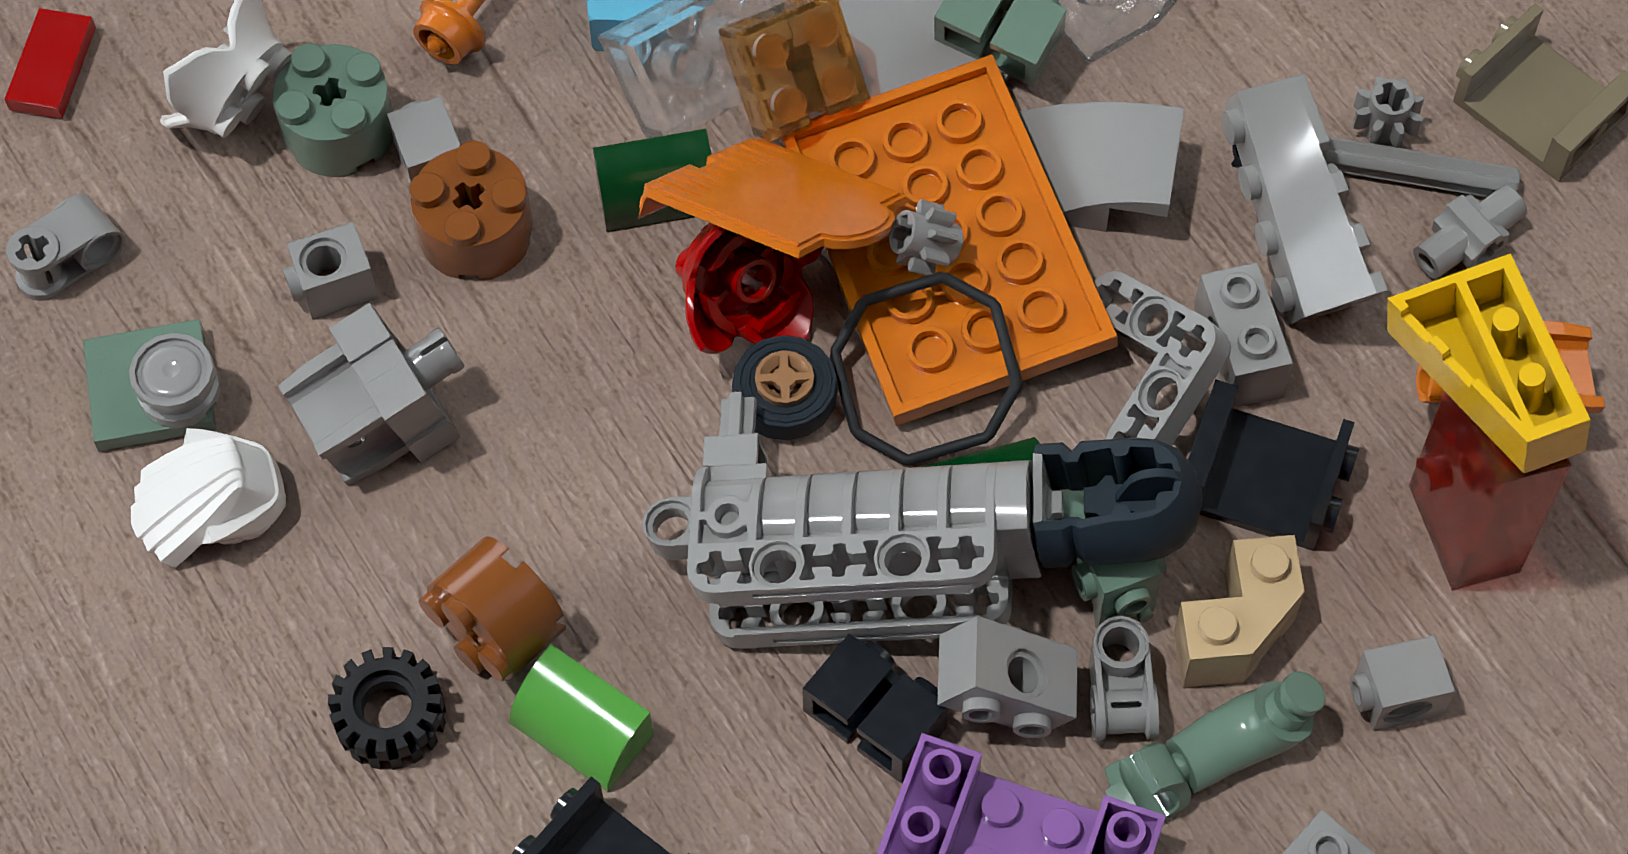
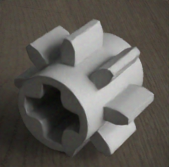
M1377 76L1372 92L1365 89L1357 91L1354 107L1357 111L1352 127L1353 129H1363L1365 136L1369 139V143L1385 146L1393 145L1400 148L1404 132L1413 136L1419 134L1423 121L1419 114L1424 97L1422 95L1414 96L1412 89L1407 85V80L1404 78L1401 81L1397 79L1384 80L1381 76Z
M922 199L918 201L916 212L909 210L900 212L895 218L889 236L891 249L899 254L896 260L897 264L908 266L909 272L925 276L935 274L937 264L942 266L953 264L958 258L963 245L962 229L958 224L954 223L957 216L956 213L944 210V205Z

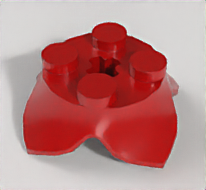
M712 223L704 226L689 248L680 253L675 265L676 273L682 278L683 291L686 295V320L696 348L706 354H718L729 349L735 337H742L753 344H757L763 339L781 335L801 337L809 341L814 315L812 292L802 277V269L804 266L816 261L824 247H820L798 259Z

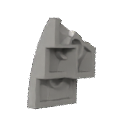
M1085 102L1038 107L1018 112L1068 226L1106 232L1110 208L1164 217L1168 216L1184 108L1128 102Z

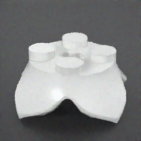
M234 0L230 9L227 26L223 29L229 35V46L224 43L218 48L204 47L192 52L163 71L167 100L177 113L162 115L160 119L162 126L165 128L190 127L202 129L225 138L234 130L239 121L248 125L259 114L266 102V97L260 94L269 79L272 81L276 80L281 69L291 60L292 52L283 47V43L276 37L269 25L262 0Z

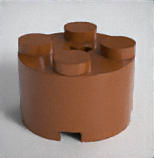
M476 140L467 141L458 148L446 151L433 158L412 179L410 184L411 207L421 249L426 259L435 269L447 276L458 279L459 274L477 275L478 280L492 279L514 268L526 255L532 232V215L527 186L520 169L508 157L489 149L483 142Z
M486 536L427 586V593L419 599V604L425 614L441 628L446 625L456 637L459 643L454 646V651L473 673L478 675L486 669L494 678L503 681L504 679L509 680L562 634L566 630V625L556 623L564 616L563 612L539 576L524 561L516 568L510 565L501 557L510 548L499 540Z

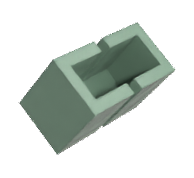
M944 0L934 16V40L975 59L981 58L990 42V48L995 50L993 57L999 70L1035 87L1065 32L1067 9L1062 7L1058 0Z

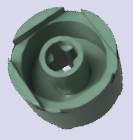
M306 43L293 51L291 60L285 64L275 80L272 99L284 142L289 151L296 157V161L312 173L329 177H341L359 172L357 166L373 158L374 162L383 157L393 142L387 113L393 112L386 78L378 58L371 53L341 44L319 46L314 43Z

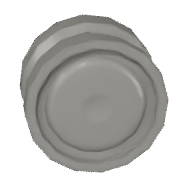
M180 333L156 336L144 343L132 358L129 368L132 389L146 416L160 426L178 429L195 425L208 417L206 412L213 403L218 404L221 394L218 372L214 367L213 359L207 348L194 337Z

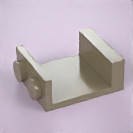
M1534 3L1518 19L1513 15L1508 17L1495 32L1492 43L1483 52L1475 49L1463 60L1456 72V76L1460 78L1453 102L1559 182L1628 116V72L1623 70L1612 82L1603 87L1535 36L1544 9Z

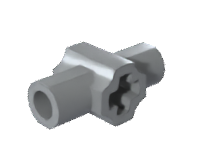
M1503 185L1481 202L1472 194L1459 196L1450 202L1443 212L1434 219L1431 230L1435 234L1414 248L1413 254L1417 264L1429 277L1437 279L1460 262L1467 268H1471L1494 259L1496 254L1508 242L1510 234L1506 230L1527 215V207L1524 200L1508 185Z

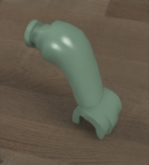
M1302 671L1292 672L1282 683L1278 681L1266 682L1257 689L1241 694L1203 715L1168 739L1166 745L1161 742L1144 745L1130 756L1104 768L1110 785L1105 792L1107 796L1166 815V821L1190 805L1191 793H1197L1240 770L1291 750L1306 740L1314 727V714L1320 711L1325 704L1324 690L1317 679Z

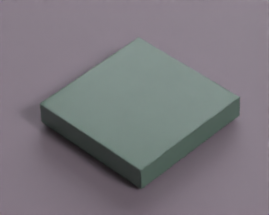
M200 319L83 340L93 438L98 452L185 436L187 428L216 430L213 405L206 412L208 417L195 425L178 429L160 426L146 416L130 383L129 368L133 356L144 343L156 336L169 333L187 334L201 341L206 347L204 329Z

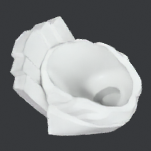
M187 428L183 446L165 454L141 470L140 483L134 487L135 503L131 506V525L137 539L143 540L147 551L155 553L160 562L174 568L182 563L201 544H235L257 538L277 520L286 506V494L280 469L273 456L256 442L214 431Z

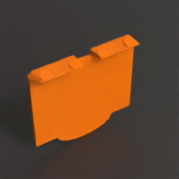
M749 138L708 156L706 166L698 168L689 164L645 183L643 195L640 199L638 219L670 206L799 259L820 247L853 249L880 241L893 228L895 221L893 210L904 205L907 196L764 139Z

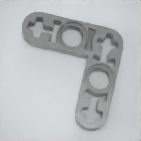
M1106 272L1094 281V284L1115 332L1157 356L1109 429L1105 439H1157L1172 446L1224 365L1229 355L1230 342L1227 335L1204 316L1123 272ZM1115 295L1124 297L1134 304L1129 314L1120 307L1110 304ZM1167 310L1168 321L1165 328L1154 336H1147L1146 326L1149 319L1155 313ZM1185 333L1200 342H1206V345L1201 352L1191 350L1181 341ZM1169 384H1177L1178 395L1173 404L1164 410L1158 411L1155 406L1158 393ZM1146 417L1157 423L1154 429L1143 423Z

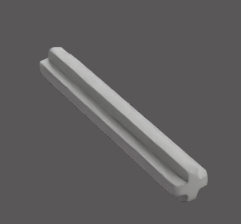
M1328 136L1330 140L1329 150L1323 153L1326 163H1334L1339 170H1342V173L1488 197L1503 185H1508L1518 192L1520 183V170L1516 167Z

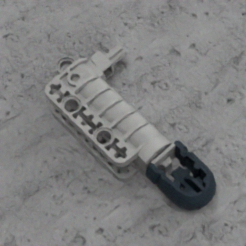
M731 392L728 399H721L719 436L704 437L703 467H699L696 471L692 496L669 497L657 501L646 511L642 526L643 532L655 554L669 560L687 559L688 579L698 597L710 603V623L721 643L731 648L744 649L841 643L849 633L861 642L940 638V634L976 616H980L975 615L972 605L977 604L978 595L989 594L991 602L994 604L987 607V614L980 617L1005 625L1010 619L1012 610V579L1042 577V565L1044 568L1069 567L1077 557L1088 566L1142 563L1164 558L1183 547L1196 531L1203 499L1197 472L1186 457L1171 445L1157 439L1146 438L1081 441L1073 450L1068 448L1063 442L1037 444L1033 451V462L1031 460L772 477L768 468V456L758 433H755L757 399L755 397H743L742 392ZM1055 490H1084L1085 519L1079 517L1063 518L1062 491ZM681 517L688 521L686 531L677 539L662 540L657 537L658 528L667 519ZM705 574H709L710 576H714V577H713V579H710V581H709L707 575H705ZM929 595L936 599L935 610L926 618H910L903 613L905 605L914 596ZM947 595H954L957 603V606H954L956 616H950ZM887 598H892L891 606L895 619L887 620L884 610H888L885 601ZM832 601L836 612L831 613L834 623H828L826 602ZM866 601L869 610L872 611L864 613L863 621H852L848 612L855 611L856 602ZM808 602L814 605L813 616L806 623L788 625L782 621L784 611L793 603ZM766 605H771L769 612L773 626H766L762 617H767ZM745 608L749 617L752 618L743 619L741 628L732 629L729 621L725 619L734 618L736 609Z

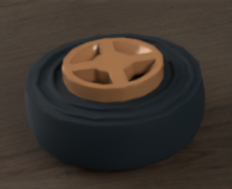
M781 335L763 339L746 350L735 366L731 388L732 392H742L743 397H755L757 399L755 432L767 438L788 441L808 436L825 424L836 405L838 380L832 361L819 346L801 337Z

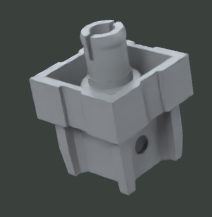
M370 302L329 328L337 342L335 345L303 364L278 385L314 443V448L318 455L330 462L347 486L377 473L409 451L422 463L461 437L431 390L432 386L449 375L461 371L465 366L460 356L456 354L457 351L441 328H436L427 337L406 349Z

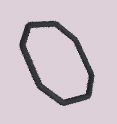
M938 272L862 296L856 302L830 350V360L833 363L837 376L838 390L850 433L855 439L902 465H915L988 443L995 437L1022 387V377L1001 304L991 295L949 273ZM943 283L990 308L1011 384L984 432L907 454L861 429L841 353L868 306Z

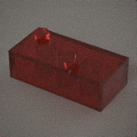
M1444 391L1421 454L1416 459V467L1410 480L1409 488L1453 591L1521 572L1566 478L1571 462L1569 458L1523 473Z

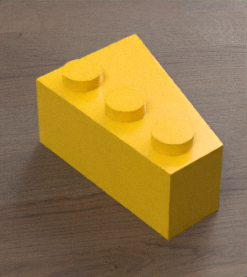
M1511 253L1387 298V332L1523 473L1586 451L1591 419Z

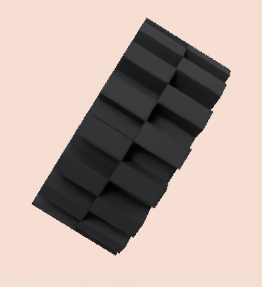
M382 647L383 657L375 659L372 649L361 653L364 660L363 664L357 666L350 659L343 665L347 676L343 678L336 674L332 682L335 694H328V706L331 711L329 716L338 739L345 751L347 749L350 750L353 759L362 763L367 758L371 768L381 770L383 761H390L394 770L404 768L401 758L410 755L414 763L423 759L421 748L424 745L433 750L438 743L436 731H444L446 721L443 713L446 712V706L436 674H432L430 665L423 658L417 663L415 655L411 651L404 649L401 657H396L393 647ZM386 689H397L404 692L411 699V709L403 722L393 727L379 728L373 726L364 718L365 705L369 698L377 692Z

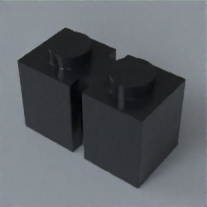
M849 633L802 688L803 712L845 743H848L856 732L864 738L858 744L857 751L898 782L902 783L921 733L939 738L947 729L948 708L937 705L938 688L922 677H916L913 680L905 673L899 675L893 670L896 666L893 657L884 648L871 641L863 644Z

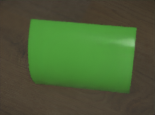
M552 644L544 651L526 676L515 697L510 712L509 721L512 726L588 779L593 777L601 784V788L609 792L653 737L651 714L648 710Z

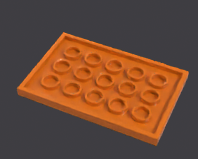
M992 54L779 130L784 148L906 195V203L893 210L895 218L904 210L916 212L920 199L944 205V210L956 213L957 216L954 223L958 224L963 232L961 252L953 264L949 266L937 264L935 273H949L997 299L1002 306L1022 381L1118 347L1115 329ZM890 233L880 241L853 249H831L824 247L850 313L856 302L866 294L925 277V275L909 272L908 266L897 264L896 260L899 254L891 249ZM943 283L870 305L866 308L856 326L895 426L1002 389L1011 384L990 308Z

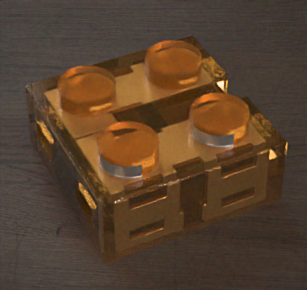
M788 0L718 29L755 137L772 141L809 125L808 114L816 111L833 115L870 99L839 0Z

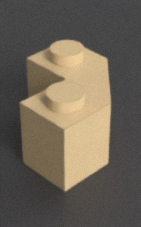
M1295 535L1233 540L1225 569L1230 598L1181 602L1174 628V637L1182 688L1244 683L1279 637L1281 638L1294 623L1305 592Z

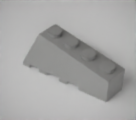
M1301 74L1237 91L1224 103L1226 111L1222 112V127L1229 144H1236L1242 163V166L1238 169L1239 185L1247 201L1253 200L1259 221L1254 227L1255 238L1261 254L1264 257L1269 256L1275 279L1271 281V291L1279 312H1286L1289 325L1355 307L1388 291L1381 271L1369 274L1364 262L1363 250L1368 249L1370 243L1363 224H1354L1347 218L1344 208L1349 188L1342 170H1339L1334 163L1327 164L1323 153L1329 150L1330 140L1305 75Z

